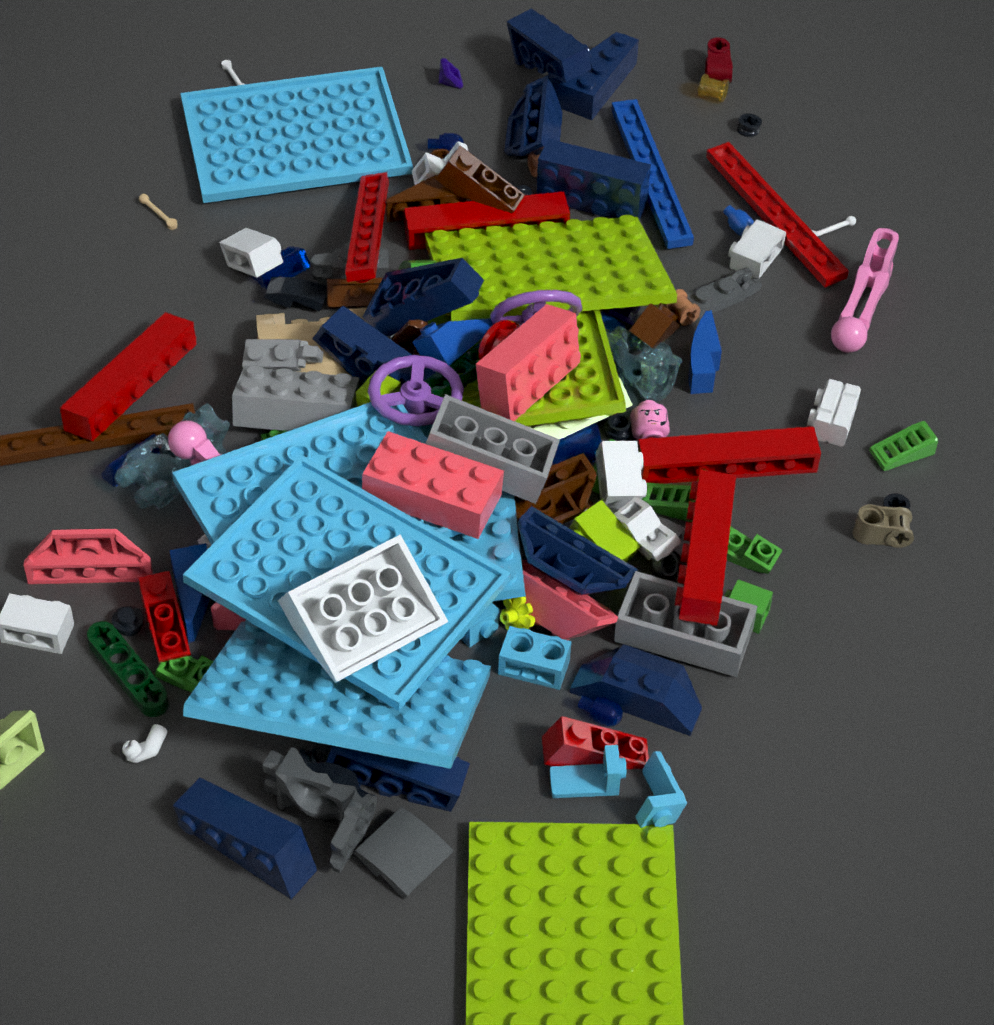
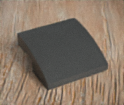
M401 807L353 853L376 878L381 875L405 899L454 850L424 822Z

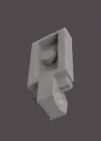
M246 339L242 367L261 366L264 369L278 370L287 368L292 371H301V368H305L306 363H322L323 351L318 346L308 345L307 341Z

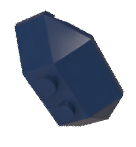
M549 75L527 84L523 90V96L513 108L507 124L504 149L507 156H528L533 153L539 155L548 139L560 141L563 112Z
M532 506L521 516L517 523L527 562L582 595L625 588L632 580L635 571H638L637 568Z
M625 644L582 664L569 690L571 694L691 736L702 712V706L684 665Z

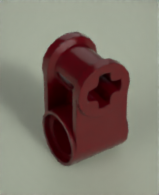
M712 38L708 41L707 45L708 57L705 62V82L731 83L733 63L731 60L730 43L724 38Z

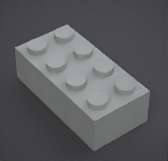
M261 366L243 367L232 394L233 426L290 431L357 407L356 391L359 389V377H352L343 373L337 375L322 374L318 371L296 372L287 368L274 370L264 369Z
M445 394L426 444L504 470L502 491L536 504L547 480L560 439Z
M635 571L618 614L614 641L737 677L754 629L758 606L722 596L717 626L679 620L680 606H674L677 586L683 587V584Z

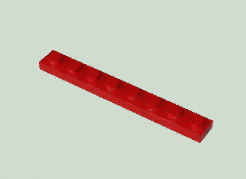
M730 142L707 149L706 158L762 220L769 225L786 231L784 244L824 287L847 279L849 270Z
M387 172L361 176L345 269L347 282L356 281L357 283H364L376 278L389 187Z

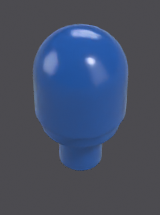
M731 205L727 206L723 211L728 217L729 227L739 236H742L747 226L751 227L754 223V220L745 211L735 210Z

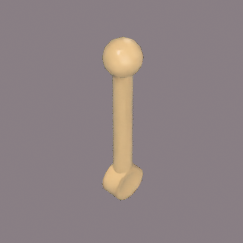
M141 194L139 196V202L146 204L167 223L168 229L174 230L177 228V220L166 216L149 200L148 195Z

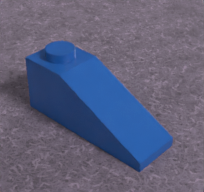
M491 318L448 321L439 325L432 322L420 330L421 335L413 341V344L420 356L433 357L451 365L483 338L487 330L493 325Z
M207 543L169 550L188 642L195 641L210 598L183 582V574L208 549Z

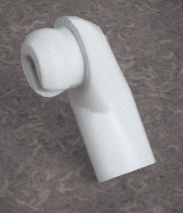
M155 724L152 726L146 741L138 743L136 740H129L123 745L122 752L126 759L133 763L155 757L168 731L165 727Z

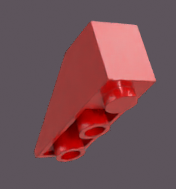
M170 571L139 577L141 599L159 663L190 656L191 652Z
M561 716L542 736L544 764L549 766L603 764L604 746L618 745L619 758H625L626 769H643L649 759L647 738Z

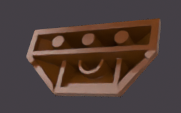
M579 454L551 466L536 504L515 496L517 520L519 521L521 516L531 506L561 524L574 520L585 511L597 477L596 471L585 454Z

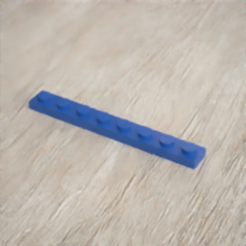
M637 99L612 102L611 111L631 160L651 164L647 201L666 248L671 249L693 245L694 236Z

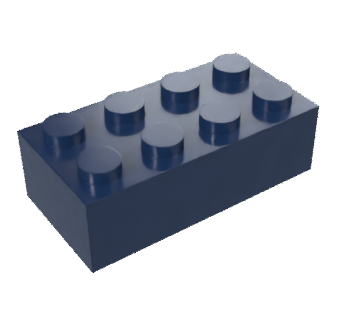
M548 139L538 158L536 194L564 191L569 208L607 218H620L623 215H632L638 217L640 221L647 206L651 164Z

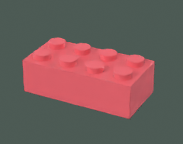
M546 304L476 363L482 409L515 421L554 385L559 383L571 370L578 366L581 354L579 352V329L577 327L576 313Z
M388 431L362 474V489L410 516L479 539L502 495L504 470Z

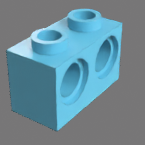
M509 626L499 654L498 675L560 690L570 662L571 641L561 639L558 636L536 633L526 628Z

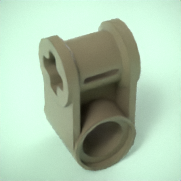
M864 505L859 509L852 532L853 537L858 542L866 545L876 544L896 548L909 546L914 541V534L910 530L912 513L904 507Z

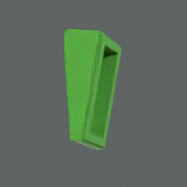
M921 421L871 446L869 451L882 470L886 471L934 455L938 438L925 421ZM885 451H889L893 457L889 458Z
M646 483L647 493L642 500L648 503L655 513L692 522V520L686 519L689 501L695 502V500L689 499L691 486ZM651 494L657 495L655 500H649ZM666 497L668 500L662 501V498Z

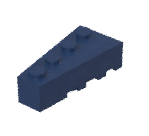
M532 8L506 21L517 65L524 63L528 69L536 67L539 73L544 74L548 72L550 77L566 83L592 69L590 63L591 52L588 46L576 40L571 34L566 33L557 24H553L544 15H540Z
M615 32L590 50L591 70L567 83L551 77L561 109L593 120L637 64L639 39Z
M463 258L386 272L362 317L372 327L386 337L396 334L409 320H422L426 322L473 303L479 295V289L484 279Z
M342 306L312 338L352 377H359L361 385L384 363L397 357L412 355L345 306ZM412 367L399 369L388 376L400 381L402 387L405 382L411 380ZM424 368L423 381L425 382L427 378L436 372L429 368Z
M337 746L331 747L326 762L337 764L353 771L359 786L362 784L377 788L379 795L392 797L403 794L407 795L409 802L449 812L452 811L460 796L470 763L461 760L458 756H456L451 769Z
M199 777L173 805L179 818L177 821L178 825L182 830L190 835L194 834L291 900L317 871L300 826Z

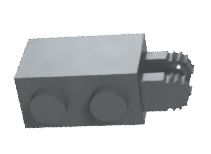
M333 248V253L313 255L311 259V264L314 268L311 271L313 279L316 282H327V279H346L345 269L349 248ZM380 248L376 278H383L385 273L389 272V248Z

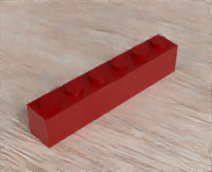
M564 191L525 195L513 213L475 201L404 208V228L409 250L425 249V233H432L436 230H445L447 232H459L462 228L486 230L489 226L513 228L515 224L519 223L527 225L537 224L540 226V223L545 221L554 223L564 222L566 224L570 220V211Z
M167 312L159 317L60 407L64 431L94 441L197 345L194 322Z
M814 426L638 439V452L643 454L641 476L642 479L646 480V483L668 484L698 481L700 470L736 475V478L817 473L821 457V450Z
M700 470L698 482L692 481L689 499H693L695 502L689 501L686 519L692 520V522H686L683 540L689 541V544L683 543L680 562H686V565L680 564L677 582L683 584V587L677 586L674 606H680L679 620L716 626L718 624L736 475Z

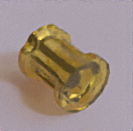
M704 74L700 81L698 96L703 97L706 95L718 98L719 102H724L729 88V80L724 79V81L709 78V75Z

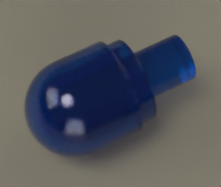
M443 133V135H439V139H427L428 149H446L450 152L458 141L464 143V140L459 134Z
M582 695L577 706L590 712L589 718H592L593 721L607 727L616 726L623 717L621 706L605 697L597 696L596 700Z

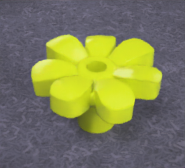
M526 597L503 601L506 608L502 609L500 620L505 624L507 630L509 626L526 629L533 627L535 617L529 615L533 612V608L530 603L525 604Z

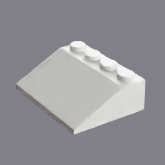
M401 534L287 592L278 600L293 630L335 683L448 622Z

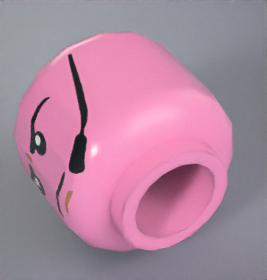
M645 400L631 411L632 435L637 441L638 439L651 437H667L670 433L668 413L663 405L653 400Z

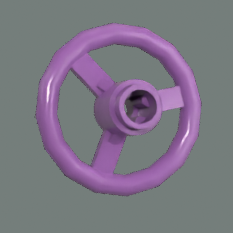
M537 290L505 299L495 306L490 317L493 325L501 320H511L521 326L544 307L546 302L566 303L570 305L568 311L576 313V317L582 311L581 299L571 292ZM530 304L522 312V315L502 317L511 309Z
M409 355L394 358L381 365L370 378L368 395L372 406L384 418L400 425L420 427L434 424L444 399L443 397L431 394L430 386L423 381L424 368H429L442 374L449 381L452 389L451 397L462 401L464 387L459 374L447 363L429 356ZM412 367L411 380L402 385L401 392L381 395V383L389 374L399 369ZM403 404L408 413H402L390 406ZM430 407L438 410L430 412Z

